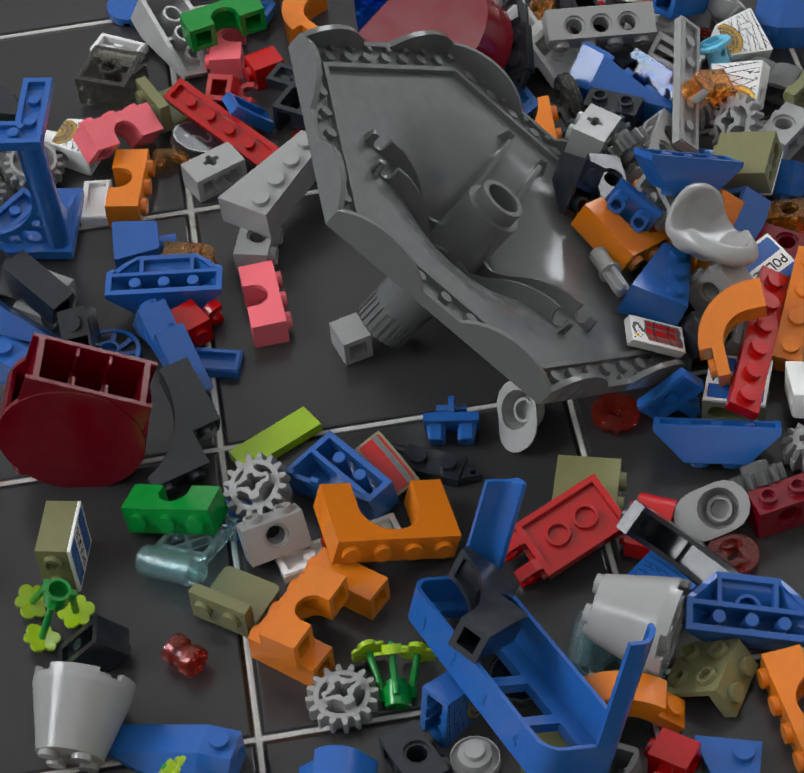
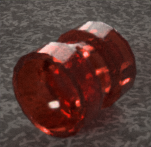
M176 633L164 645L161 657L170 666H178L179 672L186 677L193 678L206 665L208 651L198 644L192 645L191 639L184 634Z

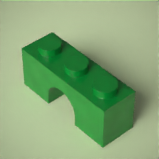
M221 0L179 14L182 34L193 53L218 45L216 33L224 28H235L242 36L267 29L265 10L260 0Z
M135 484L121 506L130 533L215 535L228 513L221 486L192 485L185 496L169 501L164 485Z

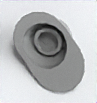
M709 0L707 9L711 13L710 16L716 24L747 9L738 0Z
M511 381L503 385L497 398L499 434L501 443L506 450L518 453L527 449L534 441L537 427L542 422L545 414L544 404L538 405Z
M721 480L713 482L688 493L680 499L675 507L674 522L687 534L701 542L710 541L744 524L750 512L749 496L744 488L734 481Z

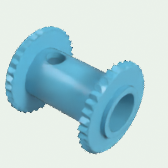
M720 34L700 42V55L705 54L711 74L712 64L731 62L726 49V45H729L732 40L730 35ZM713 74L706 82L709 88H715Z

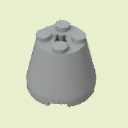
M598 573L592 588V592L595 593L593 604L587 603L582 614L581 623H584L582 635L620 660H623L628 642L643 641L648 624L653 623L656 627V633L643 673L662 678L661 668L668 669L683 625L681 624L684 616L683 604H685V597L690 593L691 582L678 577L626 574L604 575Z
M55 661L50 662L48 669L36 666L32 687L35 751L37 756L47 759L46 766L50 768L66 769L67 764L79 765V770L98 773L134 700L136 684L124 675H118V678L114 679L110 674L100 671L101 667L89 664Z

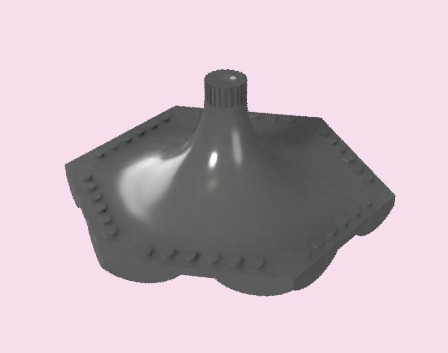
M331 24L299 33L289 44L288 49L325 224L386 275L381 284L359 307L360 319L374 338L392 348L403 347L428 321L436 317L538 405L657 386L681 367L689 372L691 371L693 359L689 358L687 352L681 358H676L627 345L624 319L628 315L617 312L626 294L623 297H617L608 283L600 280L597 268L589 259V256H592L590 253L593 248L570 224L574 219L559 212L552 177L568 141L554 138L523 111L522 102L514 83L495 61L472 47L452 42L448 35L437 30H422L409 33L390 42L364 41L358 31L350 26ZM646 261L633 272L627 270L621 273L630 287L648 264ZM684 314L679 322L685 318Z

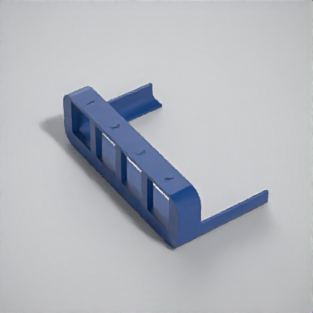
M518 477L511 479H485L466 545L500 570H502L527 487V483ZM449 576L427 577L417 581L408 612L410 623L526 773H608L610 771L655 637L656 627L653 623L648 624L643 641L628 642L607 705L515 595L511 602L526 612L528 616L515 640L493 653L497 655L513 676L491 678L479 662L476 664L472 663L448 644L454 630L446 619L461 618L469 613L466 601L456 584ZM526 692L544 715L522 717L505 696V693ZM557 731L569 747L548 745L535 733Z

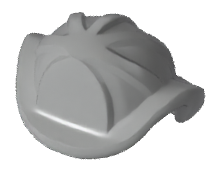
M693 183L685 187L677 195L669 209L665 230L672 244L678 250L702 261H716L735 267L747 266L757 260L759 249L749 230L738 231L732 226L725 212L723 197L715 187L707 183Z

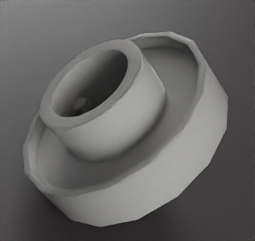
M468 736L463 738L453 746L450 752V764L453 773H499L501 768L500 750L493 741L486 737Z

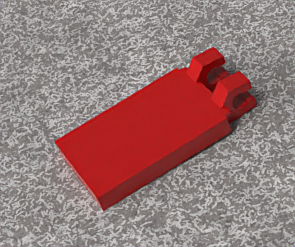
M593 473L515 524V532L512 534L504 563L506 564L517 558L522 552L530 560L514 571L515 578L522 589L535 583L540 577L543 580L547 578L551 580L622 534L623 532L616 527L620 521L622 511Z

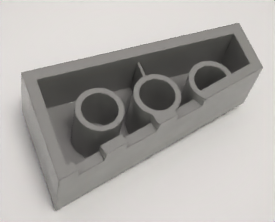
M301 130L218 197L223 221L268 238L274 236L316 181L306 131Z

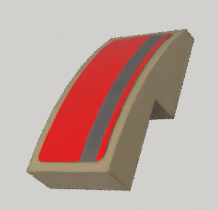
M379 430L354 449L393 482L398 496L408 489L411 480H419L415 472Z

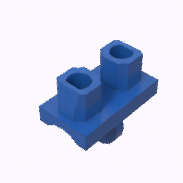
M621 178L605 198L608 202L607 208L614 214L618 213L628 221L630 227L638 233L642 231L647 232L664 212L646 197L647 192L644 190L638 191L624 178Z
M448 396V405H436V412L423 413L424 429L428 435L430 445H445L446 432H458V444L474 445L477 431H480L479 411L467 412V404H455V396Z

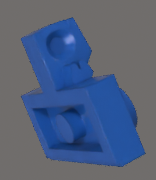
M681 367L636 401L639 411L652 419L654 417H668L677 410L691 418H695L702 412L699 405L700 400L696 395L705 389L703 380Z

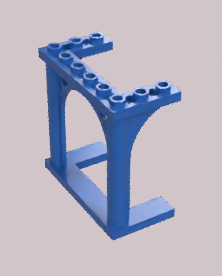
M52 77L23 78L15 121H0V151L18 152L32 199V209L23 221L13 227L0 230V248L10 256H15L23 249L34 259H74L85 195L83 188H56L45 150L44 139L55 86Z

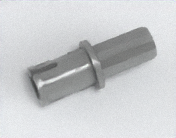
M600 246L593 249L590 253L592 256H589V259L597 268L600 280L607 282L617 297H623L628 292L630 286L621 274L622 268L620 264L612 260L605 247Z

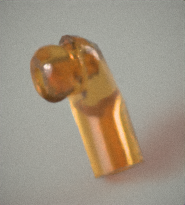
M158 148L152 152L153 157L151 160L155 161L157 167L163 168L166 160L183 164L193 159V154L177 148Z

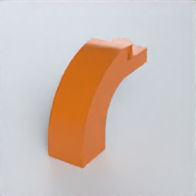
M327 0L283 1L281 11L285 37L289 44L299 33L318 27L311 20L328 10Z
M759 277L738 282L723 290L710 302L701 318L698 329L700 361L707 360L711 378L717 377L719 387L731 384V372L724 347L728 334L733 328L743 322L767 317L766 302Z
M619 670L603 671L583 676L608 705ZM642 673L628 716L638 717L661 728L664 727L679 733L685 729V700L667 691L666 680Z

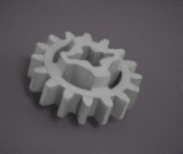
M736 93L735 97L728 95L727 103L720 101V110L713 111V114L716 116L715 120L709 121V124L714 126V129L709 132V135L715 137L712 140V144L717 145L720 133L753 132L763 128L764 124L759 123V120L764 117V113L759 111L761 104L755 102V98Z
M258 452L256 459H254L250 454H247L245 463L242 464L236 460L237 469L235 471H227L231 479L223 482L222 485L229 490L223 493V495L229 502L227 504L228 508L236 512L241 519L252 513H261L262 515L273 511L272 508L275 505L287 502L283 498V494L291 492V488L285 484L291 480V477L285 472L287 468L280 461L278 462L274 456L269 455L266 457L262 452ZM261 469L269 470L272 473L269 474L267 471L261 472ZM245 500L247 503L253 502V505L244 504L242 501Z
M337 664L336 671L331 672L329 669L324 668V677L313 676L314 686H307L308 697H305L310 719L312 721L317 720L320 729L330 725L331 733H335L338 727H343L344 733L348 734L349 726L354 725L360 730L362 729V720L368 722L373 720L372 712H378L379 690L376 687L374 677L367 678L365 669L356 673L352 664H350L347 670H342L341 665Z

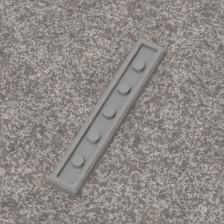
M680 15L674 19L672 145L682 152L699 153V102L692 103L689 100L699 92L700 28L686 17Z

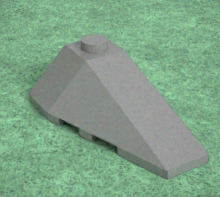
M138 0L130 19L141 38L183 80L206 76L208 71L205 68L203 50L193 53L182 34L179 14L193 10L194 7L189 0Z

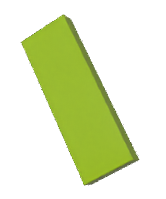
M303 406L230 450L229 457L234 463L238 460L242 464L246 462L247 454L256 459L258 452H262L266 457L272 455L277 459L321 432L322 424Z

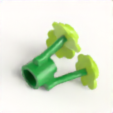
M46 578L43 580L42 586L35 585L32 587L31 585L24 584L19 588V596L14 601L15 605L20 608V614L25 619H31L34 616L42 618L45 615L42 626L29 624L23 640L26 643H30V648L35 652H43L45 650L52 652L61 641L60 634L52 631L50 627L54 611H58V618L64 620V625L68 629H75L79 624L84 626L90 621V616L95 613L94 604L86 601V597L83 595L77 596L78 591L71 589L69 582L61 578L51 580Z
M367 639L360 642L357 648L351 651V658L354 663L364 660L368 661L379 690L380 703L385 704V709L391 711L404 710L412 706L411 700L417 699L416 685L419 664L424 661L431 662L436 660V655L428 648V645L419 641L410 642L408 646H401V643H394L393 641H389L385 645L382 640L376 642L374 639ZM397 654L403 659L412 660L409 684L406 683L405 678L398 677ZM379 656L389 657L391 679L386 680V686H384L375 660Z

